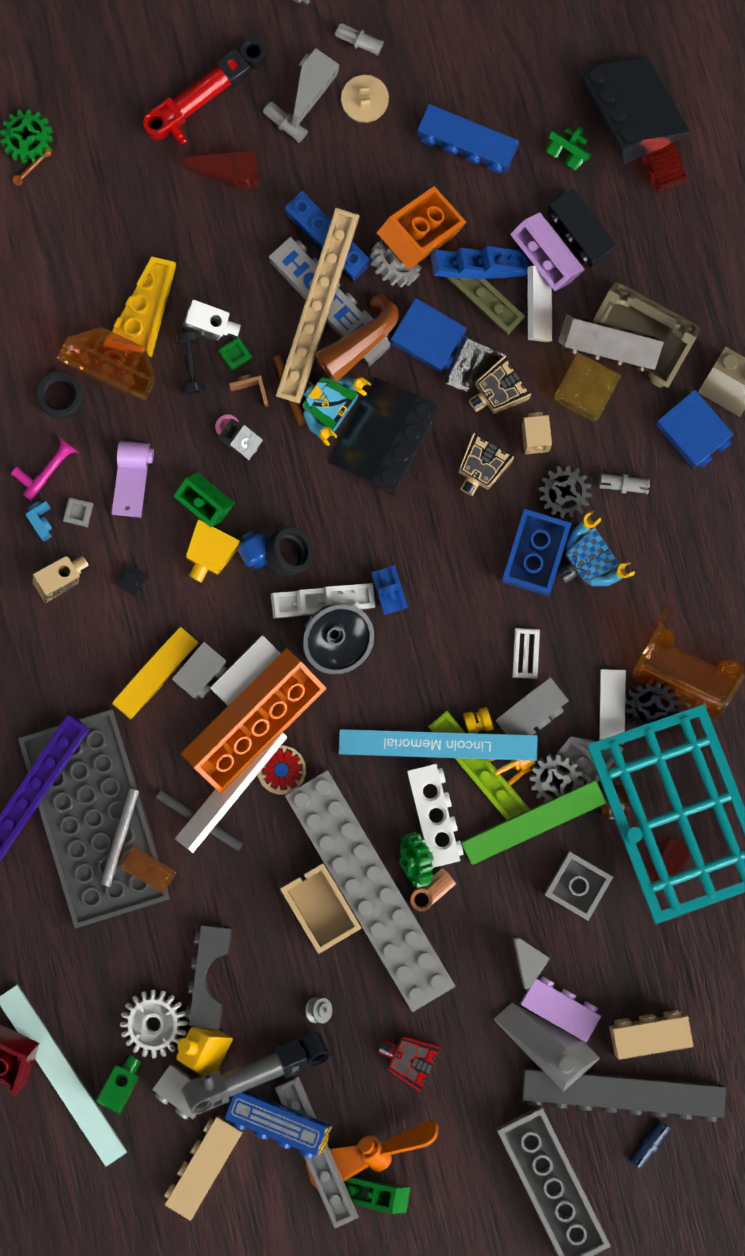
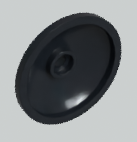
M334 603L318 610L308 620L302 634V648L305 657L314 668L327 674H343L354 670L366 660L374 644V628L369 617L360 608L348 603ZM333 630H337L334 636H330Z

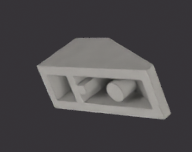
M316 48L311 55L306 54L299 65L301 72L292 126L295 128L336 78L339 64Z

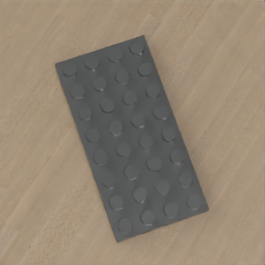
M113 709L79 719L90 730L38 805L75 929L171 899L139 793L111 885L109 887L101 884L129 789L138 791ZM60 726L18 738L28 773Z

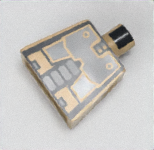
M505 356L476 382L475 386L479 394L469 399V403L475 412L488 405L492 413L496 414L529 400L531 394Z
M474 433L459 469V473L466 477L460 490L470 496L474 495L479 485L489 490L512 463L514 456Z
M66 556L34 573L33 585L46 604L77 585L80 581L79 574L90 567L83 556L72 562ZM64 572L67 573L69 576L62 577L59 574Z

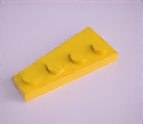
M155 257L150 258L137 282L135 291L125 304L126 307L120 318L118 317L112 333L103 345L105 347L152 357L176 268L175 262Z

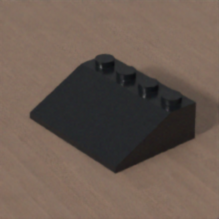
M648 57L604 63L581 73L582 89L623 164L690 135L688 127Z
M374 377L371 386L366 392L367 395L364 396L330 464L395 497L440 411V406L417 394Z

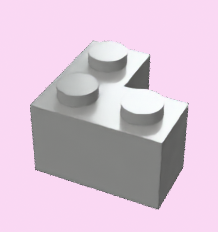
M549 678L496 719V722L506 735H534L536 733L534 728L537 726L540 730L551 722L550 718L553 720L564 711L561 707L569 700L555 682Z

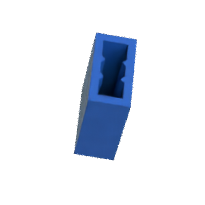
M416 298L392 336L391 345L441 374L444 368L447 370L450 368L455 359L452 354L456 348L461 349L468 337L465 335L466 327Z
M696 390L690 393L656 423V427L693 469L698 465L703 468L713 459L710 455L717 449L719 452H722L731 444L729 439L733 436L731 430Z

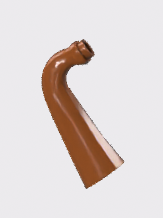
M376 295L370 301L371 308L376 315H379L378 317L314 353L321 367L334 383L341 379L369 353L396 325L399 318L398 308L385 295Z

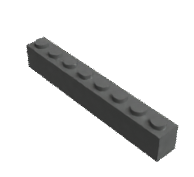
M524 1068L522 1100L527 1101V1105L542 1106V1102L552 1103L554 1108L565 1109L567 1104L577 1105L578 1110L592 1111V1107H602V1112L617 1113V1109H627V1114L642 1115V1111H650L652 1116L667 1117V1113L677 1114L679 1119H692V1115L702 1116L704 1121L717 1122V1117L724 1118L726 1087L723 1085L584 1073L563 1092L542 1069Z

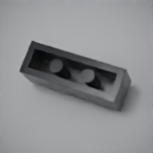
M574 188L549 205L548 211L550 213L548 217L555 226L559 224L564 231L562 233L564 239L569 245L574 244L578 250L577 255L584 264L588 263L592 268L615 251L617 245Z

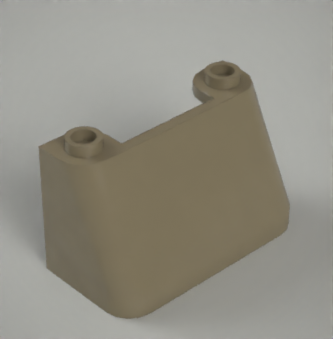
M617 282L609 290L593 319L601 323L652 335L664 342L655 370L646 369L649 372L648 376L651 378L650 382L661 388L663 386L669 387L700 332V328L693 322Z

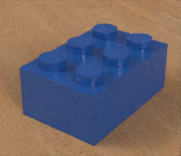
M524 509L501 582L549 596L572 523Z

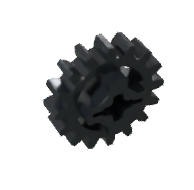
M646 678L645 685L637 682V690L630 688L629 692L632 697H626L625 699L626 704H628L625 707L626 713L630 714V722L636 721V727L674 715L673 713H679V707L676 706L679 704V698L675 696V689H669L668 682L660 685L659 678H656L654 683H650L649 678ZM660 693L665 695L669 702L666 699H662ZM652 702L656 703L652 708L648 707L652 705ZM636 708L638 709V711H642L645 714V716H641L637 712Z

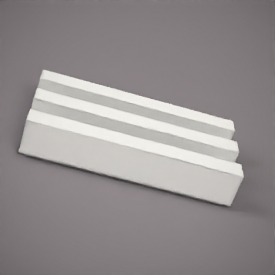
M515 628L512 678L537 679L539 629ZM520 634H524L522 673H518ZM530 634H534L532 673H528Z

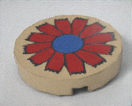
M283 745L278 748L260 770L258 778L262 786L269 792L278 795L289 794L299 788L304 782L306 763L302 755L294 748Z

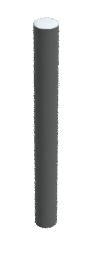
M162 790L156 796V799L189 820L196 813ZM215 826L210 834L238 852L244 844L218 826Z

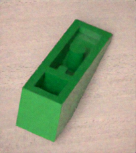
M352 1176L344 1181L354 1205L390 1214L407 1212L410 1187Z

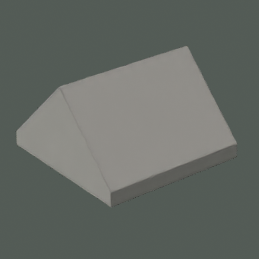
M513 937L522 986L524 989H530L550 958L519 937Z

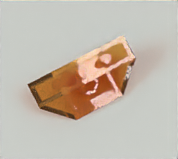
M102 327L68 336L57 357V360L82 375L125 395L144 401L147 400L156 381L146 348Z

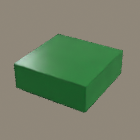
M239 337L218 350L231 371L252 359L251 354Z

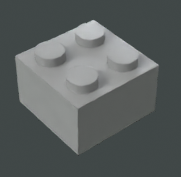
M567 852L543 895L580 917L589 920L613 877L575 854Z

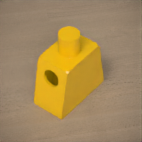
M198 520L186 555L187 560L195 563L189 577L202 583L207 571L218 575L236 553L241 542Z
M192 1027L186 1038H182L178 1042L179 1053L177 1060L201 1076L218 1071L233 1038L218 1029Z

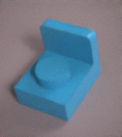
M38 501L28 508L29 512L25 515L42 541L45 542L52 537L49 533L52 527L45 516L42 518L39 516L50 510L51 507L46 501L43 503Z

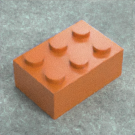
M433 186L390 216L377 234L405 266L411 269L429 256L435 249H439L454 238L466 224V221L439 190Z

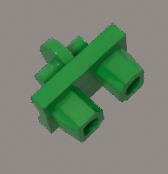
M580 126L576 131L567 127L564 133L571 137L570 140L557 131H552L548 137L551 140L546 152L558 158L563 148L567 149L571 154L565 164L573 170H577L592 155L575 144L578 142L585 146L588 142L586 138L581 136L584 128Z

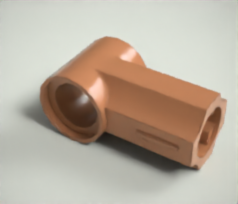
M441 868L433 875L430 884L419 887L412 892L409 898L410 906L415 911H426L456 885L455 881ZM418 893L426 895L428 899L426 906L418 907L415 904L414 898Z

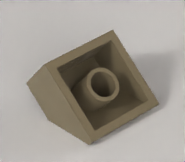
M725 346L699 389L698 394L739 418L745 410V357Z

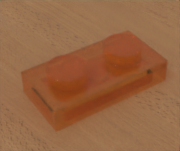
M136 847L132 848L121 867L122 870L162 893L166 892L177 871Z

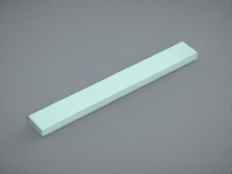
M19 985L1 995L0 1006L17 1032L40 1043L35 1057L37 1063L104 1165L108 1166L128 1151Z

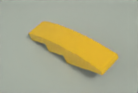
M180 627L130 681L112 704L131 720L157 693L164 682L180 667L181 663L198 646L199 642Z

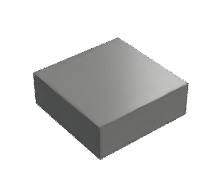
M69 497L63 522L88 528L94 504Z

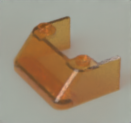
M666 606L632 673L633 678L642 685L646 684V678H649L650 683H654L655 679L659 678L660 685L668 682L669 689H675V696L679 698L680 704L690 709L705 704L709 717L718 718L722 716L745 679V659L740 663L734 659L726 658L721 660L717 667L674 647L675 633L670 628L664 626L670 610Z

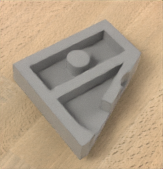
M570 736L558 751L561 752V758L565 759L567 755H570L569 762L578 761L576 769H583L582 778L587 782L595 779L598 782L600 779L587 748L588 744L597 741ZM608 748L601 751L607 769L614 762Z

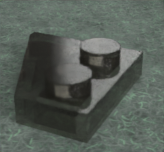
M463 337L443 382L468 392L497 361H500L506 355Z

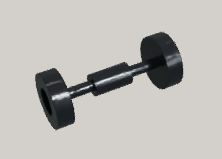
M184 332L175 335L176 344L186 345V355L184 357L190 383L181 385V394L184 395L199 394L206 391L205 383L195 382L194 379L196 367L194 354H191L190 344L200 341L198 332Z

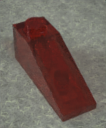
M255 150L182 158L186 170L235 188L239 187L240 190H250L254 186L259 185Z

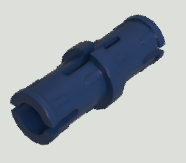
M658 1120L647 1137L643 1136L641 1145L628 1160L642 1169L654 1151L657 1153L659 1150L658 1146L672 1129Z

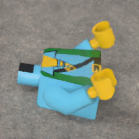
M343 376L334 383L329 377H322L316 386L307 381L303 393L307 397L303 404V416L309 430L321 438L326 446L330 445L327 441L329 436L337 438L334 432L358 399V393L363 396L367 395L362 388L364 385L371 386V383L366 379Z

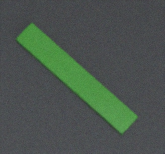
M595 779L465 839L461 844L473 865L607 803V800Z

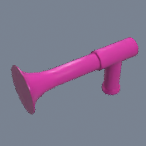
M59 437L60 446L58 451L34 480L20 470L18 466L11 472L12 476L28 487L23 493L28 499L32 500L66 456L74 452L79 453L61 437Z

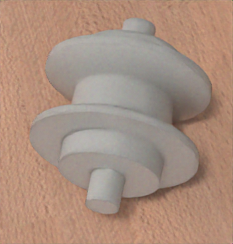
M326 998L310 999L305 1008L307 1019L312 1023H326L332 1016L330 1001Z

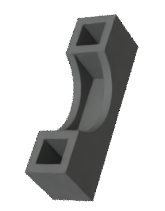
M201 925V930H196L194 944L199 945L198 955H193L191 966L192 970H196L195 980L190 979L188 991L189 995H193L192 1004H187L185 1019L190 1020L189 1026L220 1029L223 1002L211 994L207 986V972L215 959L229 954L232 928Z

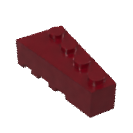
M0 1025V1082L9 1088L8 1092L16 1097L28 1082L40 1043Z

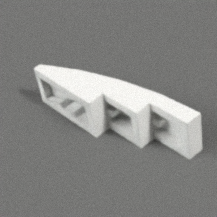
M373 583L330 586L271 594L273 619L313 615L321 608L334 603H348L361 610L375 608Z

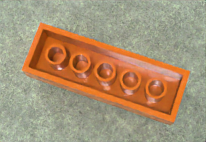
M286 648L180 754L215 789L222 793L327 688Z

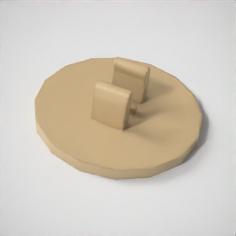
M360 75L353 77L342 90L341 103L343 110L350 118L357 122L368 123L375 121L385 113L388 107L389 94L387 88L380 79L374 76Z

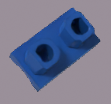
M395 565L371 572L384 615L408 608Z

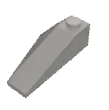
M511 1003L494 1018V1021L563 1092L599 1060V1057L583 1040L514 1003Z

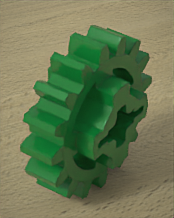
M30 109L27 110L25 115L22 114L21 110H18L17 117L10 114L9 118L11 121L9 123L3 121L2 123L6 130L0 131V135L4 137L0 142L2 146H7L5 148L6 154L12 153V158L15 161L21 157L23 163H26L27 158H30L33 163L36 162L35 156L37 155L43 159L42 151L51 150L47 142L50 143L54 140L52 136L48 135L53 132L51 126H47L48 120L46 118L41 120L39 112L33 116ZM33 124H37L42 132L35 130ZM27 133H30L31 136H27L26 140L22 138L25 137ZM11 140L19 143L20 150L12 145Z
M414 832L404 835L400 843V866L404 869L408 881H412L413 887L426 886L431 883V878H433L431 872L433 869L432 861H434L433 854L429 851L425 839H421L420 833L416 834Z

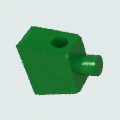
M127 1055L122 1067L116 1065L101 1091L97 1103L120 1115L139 1079L135 1072L141 1061ZM120 1077L127 1078V1082L123 1087L117 1085Z

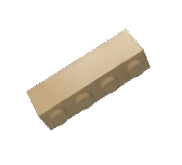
M220 1115L215 1120L209 1119L203 1130L207 1133L202 1142L200 1140L196 1141L190 1152L194 1155L190 1163L184 1162L177 1174L181 1177L177 1185L172 1183L164 1197L168 1198L165 1206L190 1221L244 1131L233 1127L230 1121Z

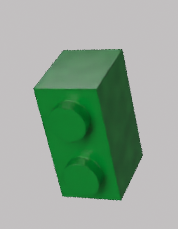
M199 472L187 477L173 496L209 527L222 522L235 504Z

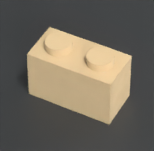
M542 412L529 413L528 417L523 419L522 435L525 455L550 451L552 439L549 415L543 416Z

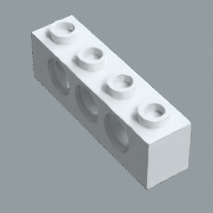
M437 764L407 771L423 838L429 847V851L433 854V868L460 861L459 856L464 855L461 841H455L453 832L458 831L455 817H449L447 808L452 807L449 793H443L441 783L446 782L443 769H438ZM428 784H432L437 788V795L431 799L426 798L423 794V788ZM434 808H438L443 812V819L438 823H434L429 819V812ZM440 832H444L449 836V843L445 847H439L435 843V836Z

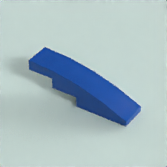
M486 246L482 250L460 248L457 252L435 249L430 254L434 276L473 279L528 276V267H530L528 256L524 251Z

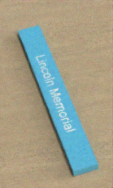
M340 729L339 754L537 761L538 736Z

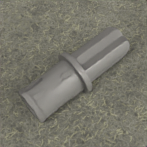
M339 24L335 32L337 38L355 45L356 49L360 47L377 56L384 43L382 40L380 41L365 34L364 30L360 32L345 24Z
M270 102L264 108L263 113L279 126L278 129L287 132L298 143L307 135L308 130L304 129L300 124L296 128L293 127V115H288L275 103Z

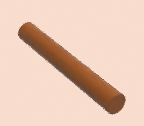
M278 355L272 359L281 379L285 363L282 355ZM289 401L298 426L307 424L303 416L304 412L301 404Z

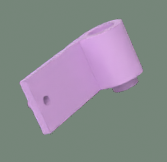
M119 441L117 451L118 470L112 515L142 517L148 463H153L154 449H150L149 443Z

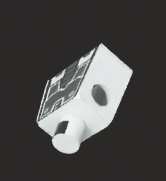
M192 300L182 330L198 332L200 336L220 341L223 335L236 339L241 325L228 321L230 313ZM210 321H216L218 327L212 326Z

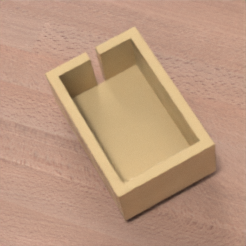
M324 863L304 874L306 880L303 881L299 877L280 889L318 954L362 928Z
M670 1010L663 1012V1017L656 1018L653 1014L639 1016V1021L631 1022L629 1018L614 1020L615 1025L609 1026L614 1056L619 1060L693 1047L688 1016L681 1013V1011Z

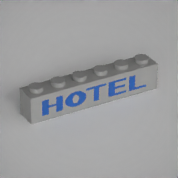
M290 237L269 256V260L306 300L318 260L315 257L311 259L306 254L308 251L299 240L295 242ZM338 283L326 322L343 338L370 322L373 318L365 310L361 312L355 306L357 304L356 300L348 292L344 294L339 289L341 285ZM388 334L362 358V361L368 367L390 348V342L388 341L390 337Z

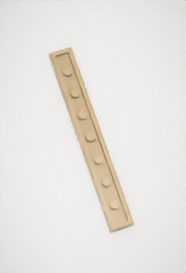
M335 208L277 390V397L301 403L315 359L314 353L317 352L360 217L358 214Z

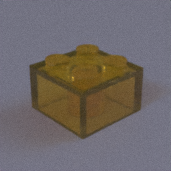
M578 353L557 390L553 401L596 423L621 375Z

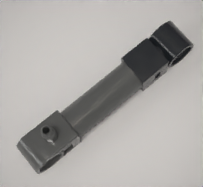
M319 1032L309 1033L300 1040L295 1039L274 1048V1053L222 1074H220L219 1070L210 1074L207 1073L203 1077L188 1082L183 1086L182 1093L192 1114L204 1113L229 1102L230 1096L282 1075L285 1079L308 1070V1066L316 1067L324 1064L329 1060L331 1054Z

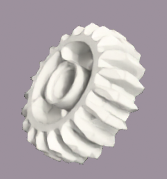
M151 990V998H148L146 991L141 992L142 1001L137 996H134L132 999L136 1005L133 1006L130 1003L125 1005L131 1012H122L121 1014L123 1018L128 1019V1022L120 1023V1027H128V1030L122 1032L121 1035L122 1037L131 1036V1039L126 1042L127 1046L133 1042L137 1044L133 1052L136 1053L142 1047L144 1048L142 1052L143 1057L147 1056L149 1050H151L152 1058L157 1057V1050H160L161 1055L164 1057L167 1055L165 1047H168L171 1052L175 1051L176 1049L172 1042L174 1041L178 1044L181 1039L177 1035L185 1036L187 1031L180 1029V1026L188 1025V1021H180V1017L185 1016L186 1011L178 1013L176 1009L181 1007L182 1003L178 1002L173 1006L171 1002L175 996L171 995L168 1000H165V991L160 993L159 998L156 997V990ZM150 1017L159 1019L161 1024L159 1030L153 1031L148 1027L147 1022Z

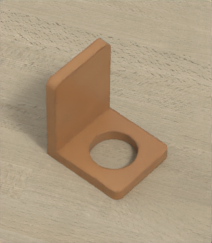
M245 375L239 377L237 382L229 384L231 391L259 384L265 407L269 406L261 376L252 377V375Z

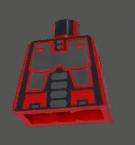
M402 1035L398 1045L384 1039L378 1053L391 1058L387 1067L389 1071L422 1092L441 1050V1046Z

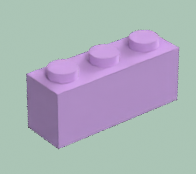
M541 213L525 219L510 234L554 291L570 284L585 270Z
M541 976L540 980L536 979L532 987L527 989L520 1004L587 1042L601 1018L596 1013L598 1008L586 1001L583 1005L576 1002V995L564 988L562 992L557 991L553 988L555 983Z

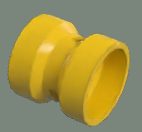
M487 707L480 708L475 713H463L468 733L478 734L480 731L488 732L493 730Z

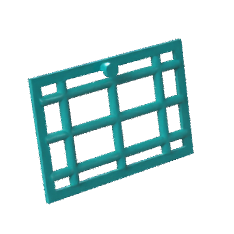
M705 704L587 745L655 924L745 892V849L740 851L722 804L731 801L744 837L745 806ZM692 719H699L705 736L696 738L690 723ZM681 724L687 742L661 751L654 733ZM645 736L651 755L625 763L619 745ZM709 745L726 792L718 794L701 747ZM608 748L616 767L607 769L601 751ZM691 751L709 798L683 807L665 760ZM656 764L673 811L647 819L629 773ZM620 776L639 828L632 827L630 829L611 779ZM713 807L731 854L704 863L687 816ZM677 820L695 867L669 876L651 829ZM642 836L659 877V880L650 882L636 845L642 839ZM735 863L742 882L715 891L709 872ZM699 876L706 895L679 904L673 885ZM662 889L670 906L669 909L661 911L654 893Z

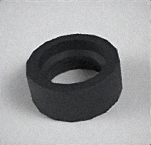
M59 370L43 376L38 383L36 397L37 402L46 414L53 418L65 419L70 418L80 410L84 401V391L75 376L69 372ZM55 381H65L73 387L75 396L70 406L57 409L49 405L46 399V392Z
M284 528L272 534L266 541L265 559L269 567L281 576L291 577L306 570L312 563V544L309 538L296 528ZM281 539H286L295 546L298 552L297 565L293 566L287 563L282 557L279 546Z

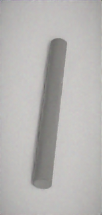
M129 789L102 877V885L109 887L111 885L139 791Z

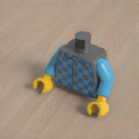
M590 511L585 515L584 520L571 531L566 542L564 557L569 564L558 570L560 577L565 583L577 576L582 584L610 586L623 578L631 577L635 574V571L626 573L625 567L631 563L620 564L595 528L601 522V518L593 522L590 519V515L594 511Z

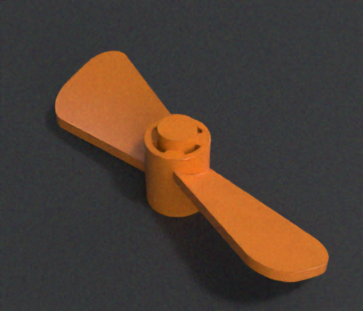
M429 1120L382 1143L374 1136H366L359 1141L357 1146L330 1149L343 1181H346L367 1167H370L375 1172L385 1170L391 1163V1154L430 1145L437 1138L438 1125L434 1121ZM306 1163L311 1183L316 1189H318L309 1170V1167Z

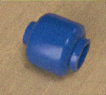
M252 531L242 536V542L238 545L237 550L244 564L247 567H254L255 570L267 565L265 548L268 538L262 533L255 534Z

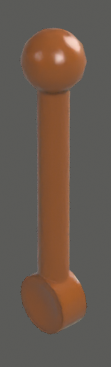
M43 150L44 158L51 156L52 150ZM38 157L36 162L27 167L20 175H15L12 179L13 183L16 186L21 185L23 178L43 159Z

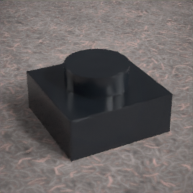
M127 563L114 584L137 597L149 576Z

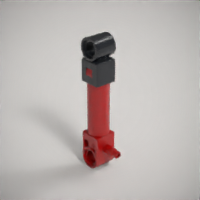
M255 38L246 40L241 46V54L237 49H234L216 62L217 66L176 97L173 99L167 98L149 111L143 120L147 135L153 140H162L172 133L176 140L182 145L185 144L187 138L179 128L186 122L185 118L227 87L231 86L233 88L251 74L250 68L258 69L262 67L266 60L263 43ZM251 50H257L260 52L259 55L255 58H251L247 55L248 52ZM155 121L163 123L161 128L157 130L151 129L150 126Z

